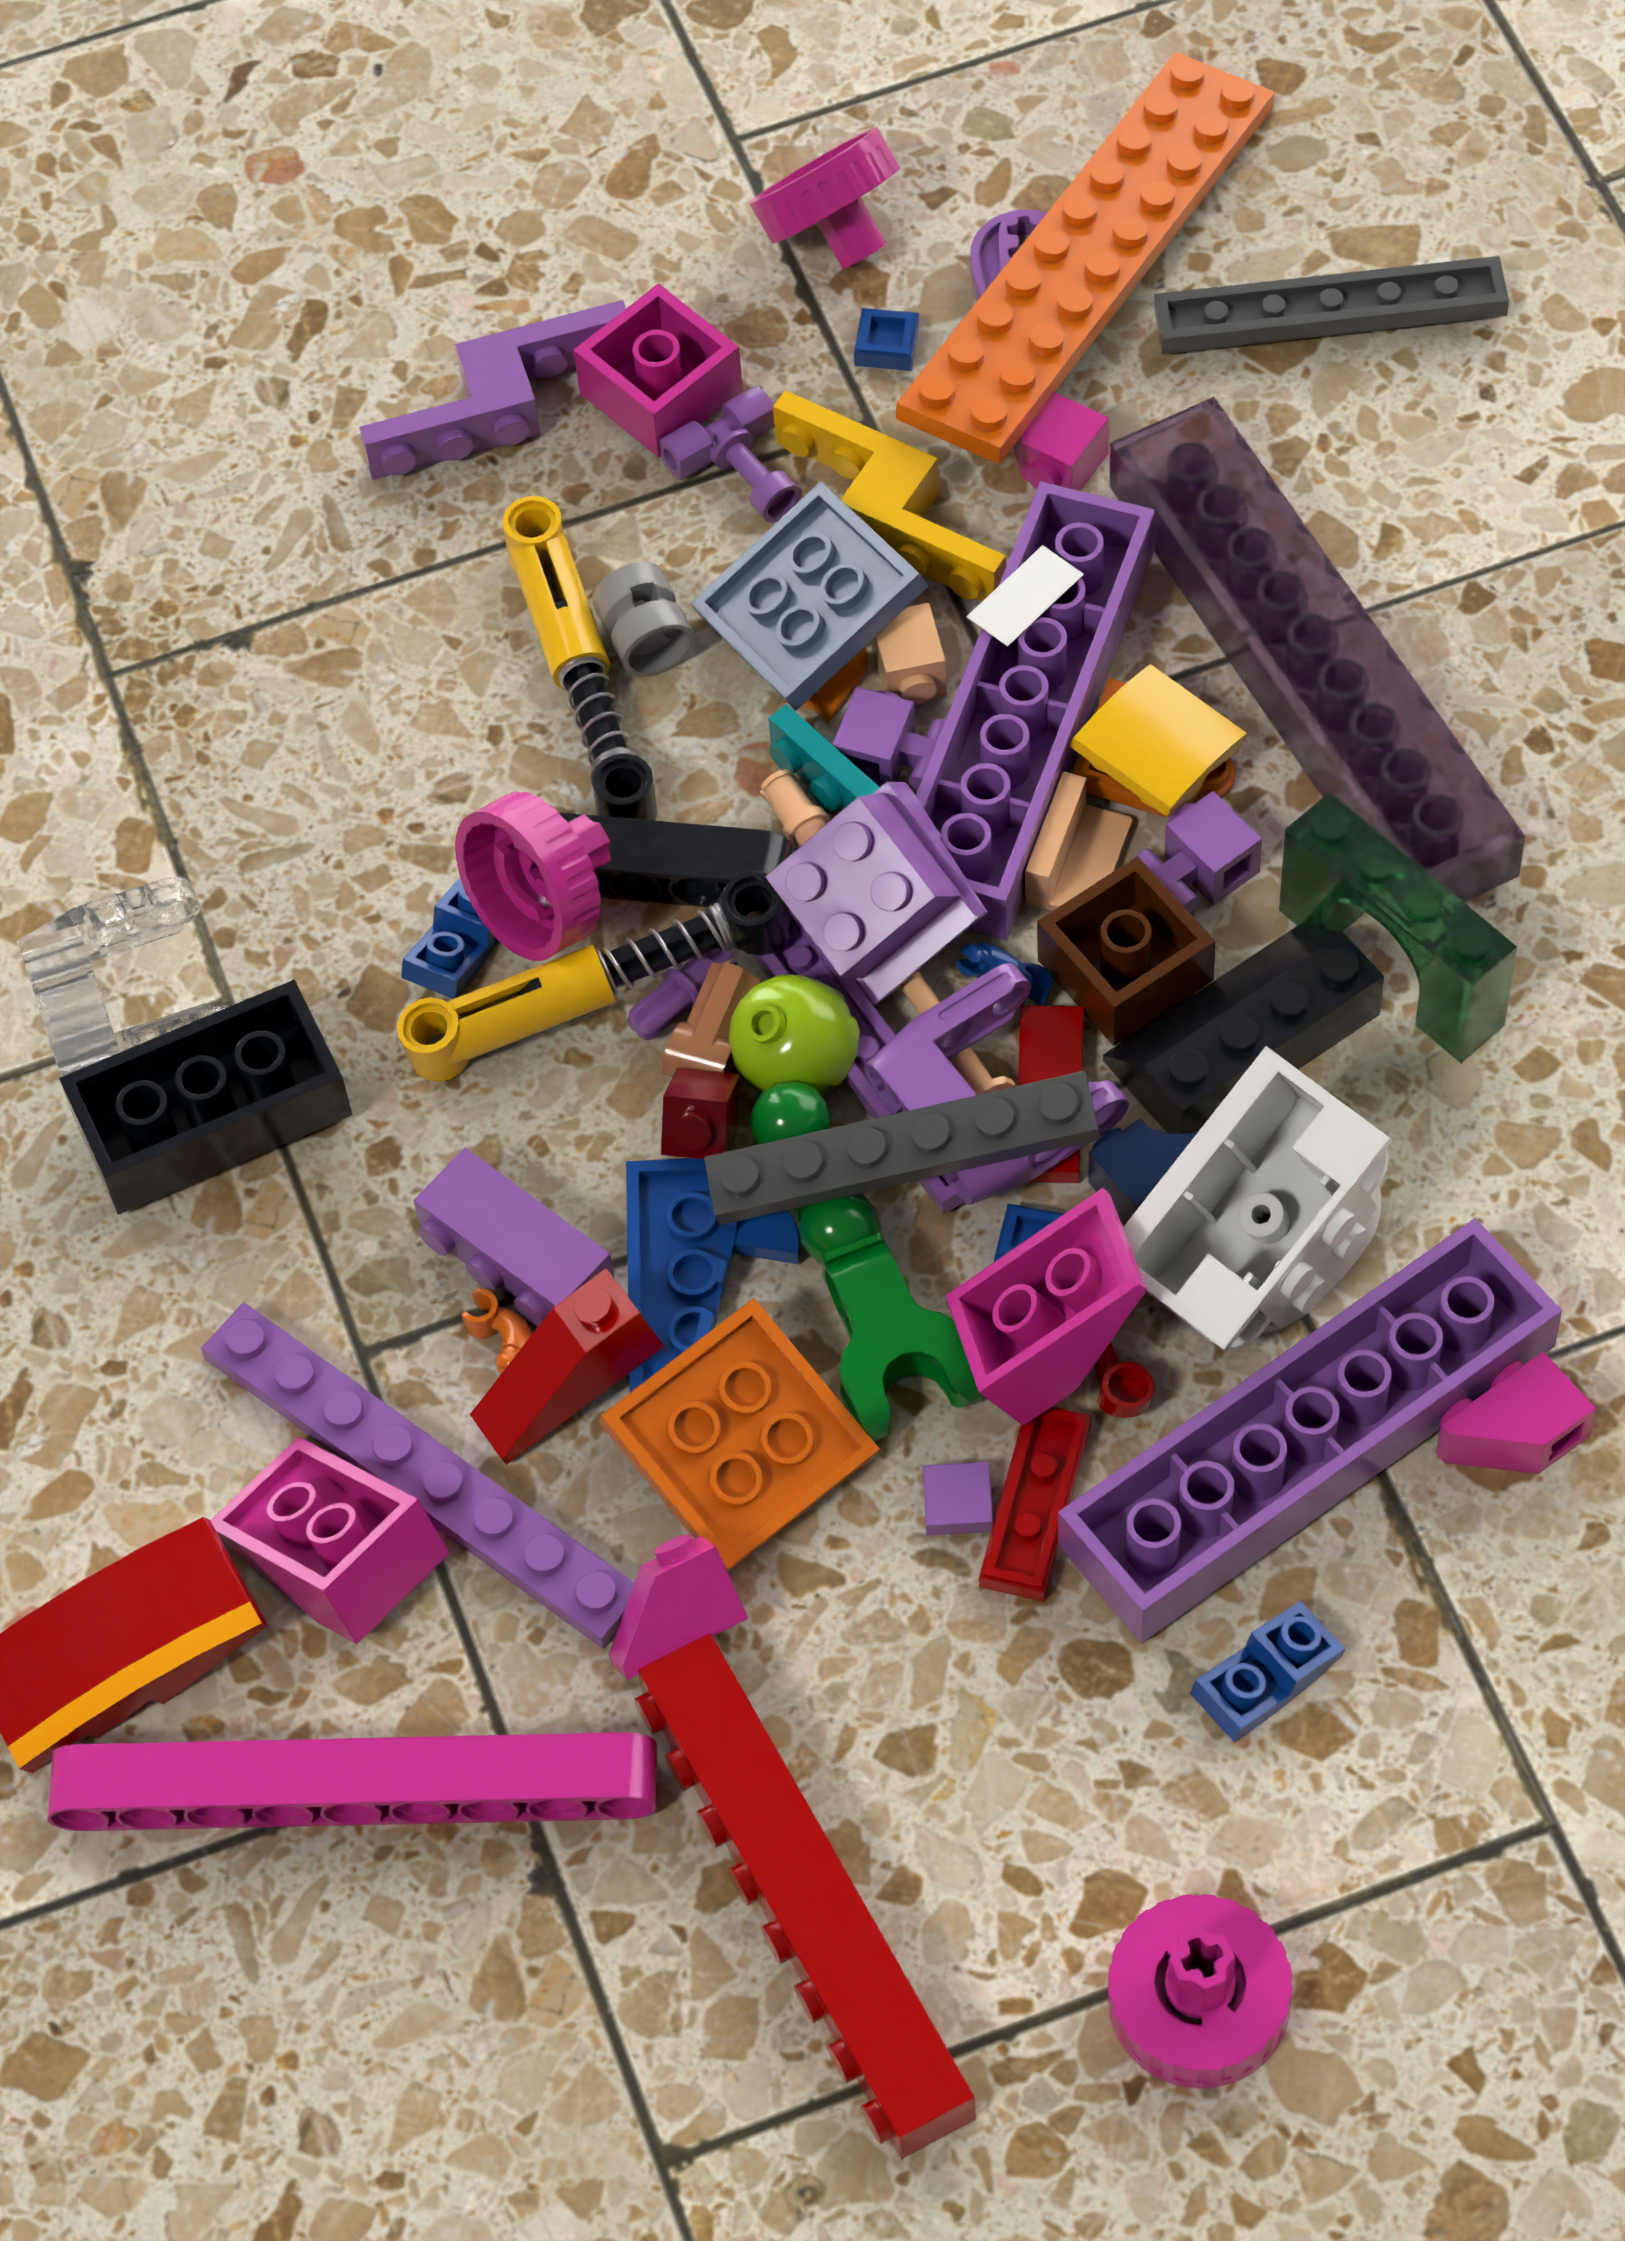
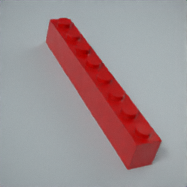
M709 1633L638 1669L642 1695L634 1698V1701L646 1727L652 1735L663 1731L673 1751L665 1754L677 1783L683 1791L694 1787L705 1806L697 1811V1815L707 1837L715 1848L726 1844L736 1862V1865L729 1868V1873L741 1898L747 1906L758 1901L769 1923L761 1926V1930L772 1954L779 1964L790 1960L802 1980L794 1985V1990L806 2015L812 2023L823 2019L835 2041L828 2044L827 2049L837 2071L846 2084L857 2079L868 2099L867 2103L860 2106L861 2111L875 2139L879 2144L891 2140L902 2160L976 2120L975 2096L712 1634Z

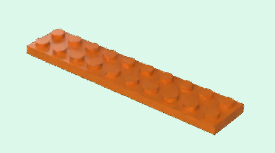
M1175 52L897 401L896 420L1000 464L1038 415L1052 393L1058 389L1271 112L1275 92Z

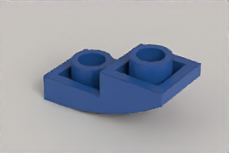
M461 878L453 884L434 906L433 925L402 959L401 978L452 999L459 997L469 985L498 941L477 915L465 892Z
M1299 1601L1251 1632L1243 1649L1197 1678L1190 1694L1235 1743L1309 1687L1343 1656L1345 1648L1313 1613Z

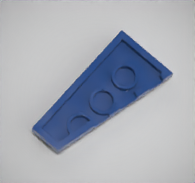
M682 1158L626 1161L628 1298L665 1346L629 1373L630 1393L716 1327L735 1251L734 1243L740 1221L724 1225L718 1224L714 1216L706 1165L703 1159Z

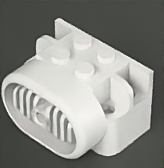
M1266 1046L1123 1227L1147 1288L1146 1293L1226 1352L1228 1349H1240L1250 1345L1263 1333L1281 1330L1297 1322L1308 1314L1346 1275L1371 1242L1381 1214L1379 1183L1388 1169L1389 1155L1386 1148L1392 1142L1391 1138Z

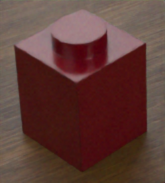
M676 1068L663 1095L661 1155L705 1160L704 1157L729 1152L737 1133L740 1074Z

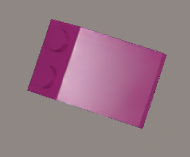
M1101 1188L945 1296L979 1393L1024 1426L1078 1389L1145 1294L1147 1288L1111 1195L1104 1188Z
M301 1437L295 1439L210 1520L226 1547L312 1619L354 1644L360 1642L371 1630L377 1627L381 1620L418 1584L424 1581L428 1574L450 1553L417 1498Z

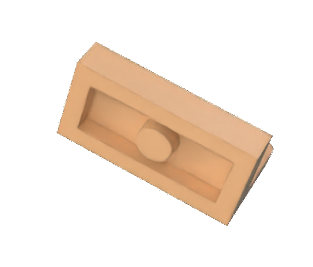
M1064 771L1061 775L1025 870L1026 905L1053 911L1117 869L1132 828V819L1128 815L1086 805L1087 777Z

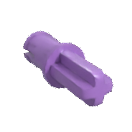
M718 948L707 952L704 961L700 960L697 956L686 962L681 970L669 968L663 974V983L630 1009L627 1018L630 1028L641 1039L652 1040L685 1011L691 1012L711 963H723L732 959L734 955L731 950L727 949L725 952ZM735 960L729 962L731 964L738 966V963Z

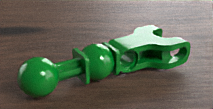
M796 1080L777 1082L763 1091L753 1106L750 1118L752 1134L759 1145L830 1129L832 1123L830 1109L826 1100L813 1086ZM861 1193L795 1208L801 1243L817 1263L822 1264L823 1278L850 1338V1341L843 1350L840 1361V1395L845 1408L870 1438L876 1442L890 1435L891 1408L887 1401L886 1393L891 1385L903 1377L920 1375L935 1381L945 1393L951 1405L958 1408L981 1401L982 1394L978 1391L954 1320L940 1312L926 1310L916 1304L890 1249L885 1243L882 1233H880L879 1215L870 1201Z

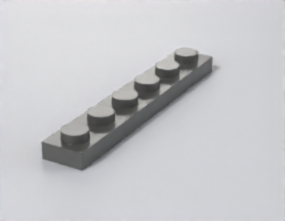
M1500 256L1154 294V312L1162 354L1508 316L1509 297Z
M1080 1071L704 1157L714 1216L719 1225L821 1203L831 1199L843 1198L1091 1142L1101 1138L1085 1071Z

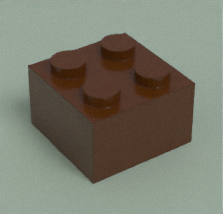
M1138 856L1037 921L1038 962L1052 972L1054 980L1077 1006H1084L1085 1015L1113 1046L1214 981L1215 940Z

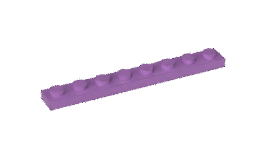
M243 1302L201 1347L204 1359L339 1458L417 1498L434 1527L599 1647L604 1649L614 1638L634 1585L632 1580L251 1306Z

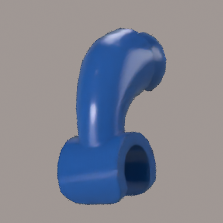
M984 942L977 944L969 943L960 948L959 951L967 956V959H956L958 970L963 976L979 978L1002 964H1014L1031 985L1030 993L1021 1005H1024L1029 998L1035 1001L1038 1006H1044L1054 978L1051 971L1033 963H1022L1010 953L992 944Z

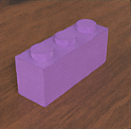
M464 1148L413 1200L420 1225L418 1233L423 1241L436 1253L446 1256L450 1252L464 1262L468 1273L483 1288L491 1292L499 1288L511 1297L521 1315L537 1327L553 1307L605 1268L614 1278L611 1255L608 1251L467 1148Z

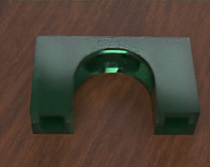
M1331 792L1327 793L1285 829L1279 902L1280 912L1296 925L1303 923L1339 932L1347 929L1365 912L1377 920L1402 947L1417 975L1419 997L1415 1025L1461 1064L1505 1026L1517 946Z

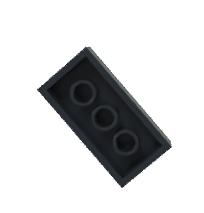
M295 979L59 1078L75 1122L118 1215L353 1115L343 1077Z

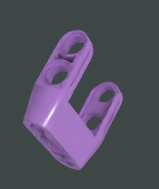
M1006 963L990 970L914 1018L865 1064L866 1075L871 1086L892 1114L977 1095L950 1063L949 1059L1013 1019L1017 1008L1026 1000L1031 989L1029 981L1014 964ZM1109 1080L1088 1082L1100 1136L1113 1128L1123 1118L1129 1107L1128 1099L1113 1081ZM1091 1142L942 1175V1177L962 1201L972 1205L1030 1182Z

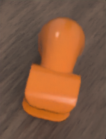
M479 1288L472 1293L474 1303L481 1310L489 1312L479 1317L463 1312L461 1314L468 1334L474 1338L485 1339L492 1337L497 1332L501 1334L502 1352L496 1358L498 1372L502 1374L531 1337L533 1331L528 1323L517 1313L499 1306L493 1292L488 1289Z

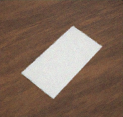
M1042 545L966 617L1003 644L1009 646L1084 574Z

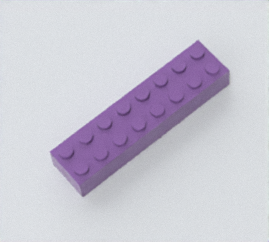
M1040 481L999 585L1042 545L1081 571L1084 575L1009 646H1006L984 629H981L916 793L917 799L943 837L941 841L988 912L968 929L970 931L1008 940L1025 895V870L1061 775L1063 771L1071 773L1078 755L1069 746L1073 737L1094 713L1153 557L1155 535L1154 509Z
M1474 1218L1058 1512V1546L1142 1644L1440 1430L1441 1418L1455 1403L1466 1397L1471 1398L1472 1401L1476 1400L1491 1389V1384L1495 1377L1511 1363L1521 1361L1523 1364H1526L1541 1352L1547 1353L1554 1348L1562 1310L1483 1225Z

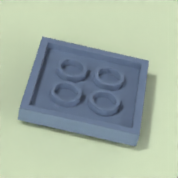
M820 481L698 595L690 605L796 711L927 589L929 585L917 570Z

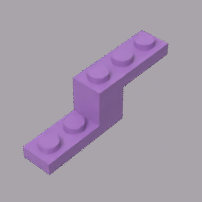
M623 300L455 344L461 380L467 395L466 399L359 427L372 480L391 475H403L413 469L447 460H459L473 453L503 445H515L523 440L541 436L536 402L529 381L551 378L562 372L576 369L573 350L624 311L626 307Z

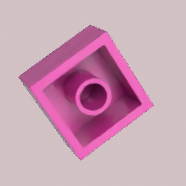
M659 283L573 350L579 393L658 458L661 457V438L693 420L701 425L722 408V404L733 399L743 391L739 346Z

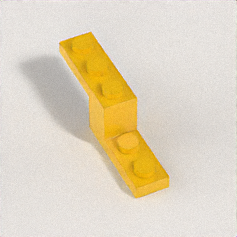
M784 390L773 405L776 443L782 445L787 451L796 456H807L833 468L839 475L854 480L841 500L917 570L921 576L924 575L950 587L957 595L965 599H977L981 602L999 586L1006 569V555L922 518L939 495L937 457Z

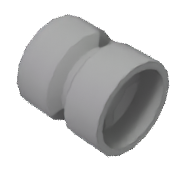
M649 562L625 565L605 576L596 586L592 596L593 606L605 630L611 635L612 645L624 669L631 675L639 677L658 675L680 664L691 653L695 644L694 632L682 608L676 603L675 594L663 570L658 565Z

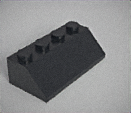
M1300 923L1103 1054V1062L1167 1133L1187 1134L1199 1132L1266 1046L1299 1070L1379 1016L1384 975L1345 933Z

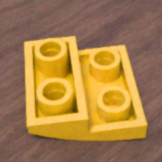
M1150 664L1119 689L1073 737L1069 747L1089 760L1096 769L1107 773L1136 794L1144 804L1155 808L1167 817L1199 793L1206 776L1239 751L1247 732Z

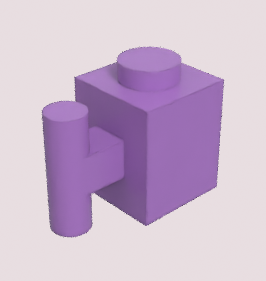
M855 687L832 745L879 787L886 782H897L903 766L914 768L909 784L918 791L945 720H933L927 736L915 734L914 701L902 699L899 695L890 691L880 690L875 692Z
M1212 791L1195 804L1188 802L1182 805L1169 818L1165 828L1164 858L1167 860L1165 863L1150 849L1141 851L1137 856L1187 911L1191 913L1198 905L1200 899L1188 887L1189 885H1192L1214 906L1260 872L1262 838Z

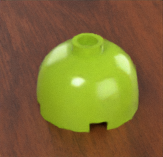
M779 974L755 985L739 1001L731 1017L729 1044L734 1065L746 1081L761 1092L777 1082L796 1080L813 1086L821 1093L829 1085L837 1087L847 1077L858 1051L860 1031L857 1019L850 1015L849 1007L845 1003L847 1000L840 991L810 976Z

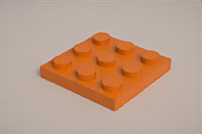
M755 1298L747 1302L608 1409L599 1419V1424L693 1538L702 1536L716 1546L728 1573L877 1456L880 1450Z

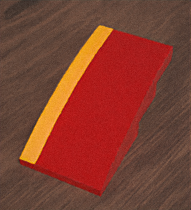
M202 1517L140 1547L73 1585L0 1633V1733L19 1769L34 1773L52 1759V1752L54 1750L71 1745L84 1734L99 1739L149 1700L165 1704L268 1626L209 1519Z

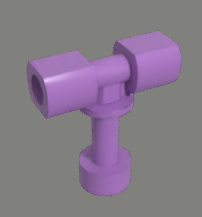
M754 386L722 404L723 417L711 424L702 427L693 420L660 439L661 459L667 469L679 480L712 462L722 470L734 467L753 488L750 495V503L767 522L780 520L800 501L802 496L800 487L785 471L779 470L770 473L751 452L754 439L775 427L774 403L758 386Z

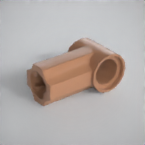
M725 961L723 963L712 962L687 1022L681 1021L678 1023L669 1038L663 1057V1074L673 1077L676 1068L737 1074L738 1069L734 1065L729 1044L731 1017L739 1001L755 985L762 982V979L751 974L743 967Z

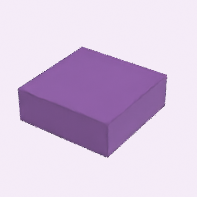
M989 1462L922 1465L927 1536L992 1531L993 1517Z

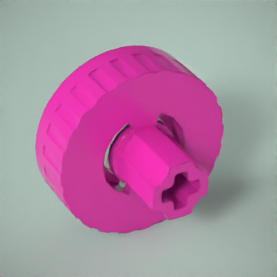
M874 127L843 142L793 171L754 197L749 202V205L772 244L785 240L817 223L842 269H845L873 254L886 243L861 196L898 172L900 166L878 127Z
M518 791L502 796L469 814L462 820L456 833L455 854L463 887L484 925L506 948L525 959L543 961L586 938L596 928L597 920L600 917L601 898L597 876L594 871L612 860L609 853L610 840L600 823L590 820L585 814L567 822L545 800L533 796L531 793Z
M1188 1894L1171 1900L1166 1899L1138 1915L1137 1919L1128 1925L1122 1933V1938L1114 1948L1108 1974V2010L1113 2030L1118 2041L1132 2060L1160 2080L1173 2085L1195 2089L1215 2088L1235 2083L1263 2066L1276 2051L1283 2039L1288 2025L1292 2000L1291 1965L1287 1960L1286 1950L1282 1942L1278 1940L1275 1931L1270 1925L1259 1918L1257 1913L1239 1905L1238 1902L1208 1894ZM1200 1971H1202L1204 1974H1209L1213 1972V1976L1204 1978ZM1164 1983L1168 2000L1174 2008L1187 2017L1202 2019V2026L1198 2023L1187 2022L1174 2014L1166 2003L1163 1991ZM1236 1988L1235 2002L1233 2003L1231 2008H1229L1228 2005L1234 1998V1991Z

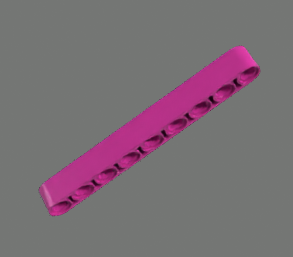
M611 1732L66 1745L52 1752L47 1821L53 1826L71 1831L639 1819L653 1814L656 1810L657 1742L644 1734Z

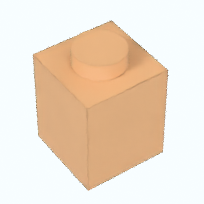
M925 603L906 607L872 639V650L883 690L893 692L902 699L914 701V705L928 702L932 698L947 695L946 660L930 604Z

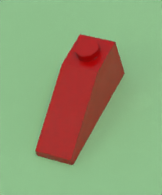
M605 1268L552 1308L473 1409L470 1416L502 1461L507 1465L665 1346L607 1268Z

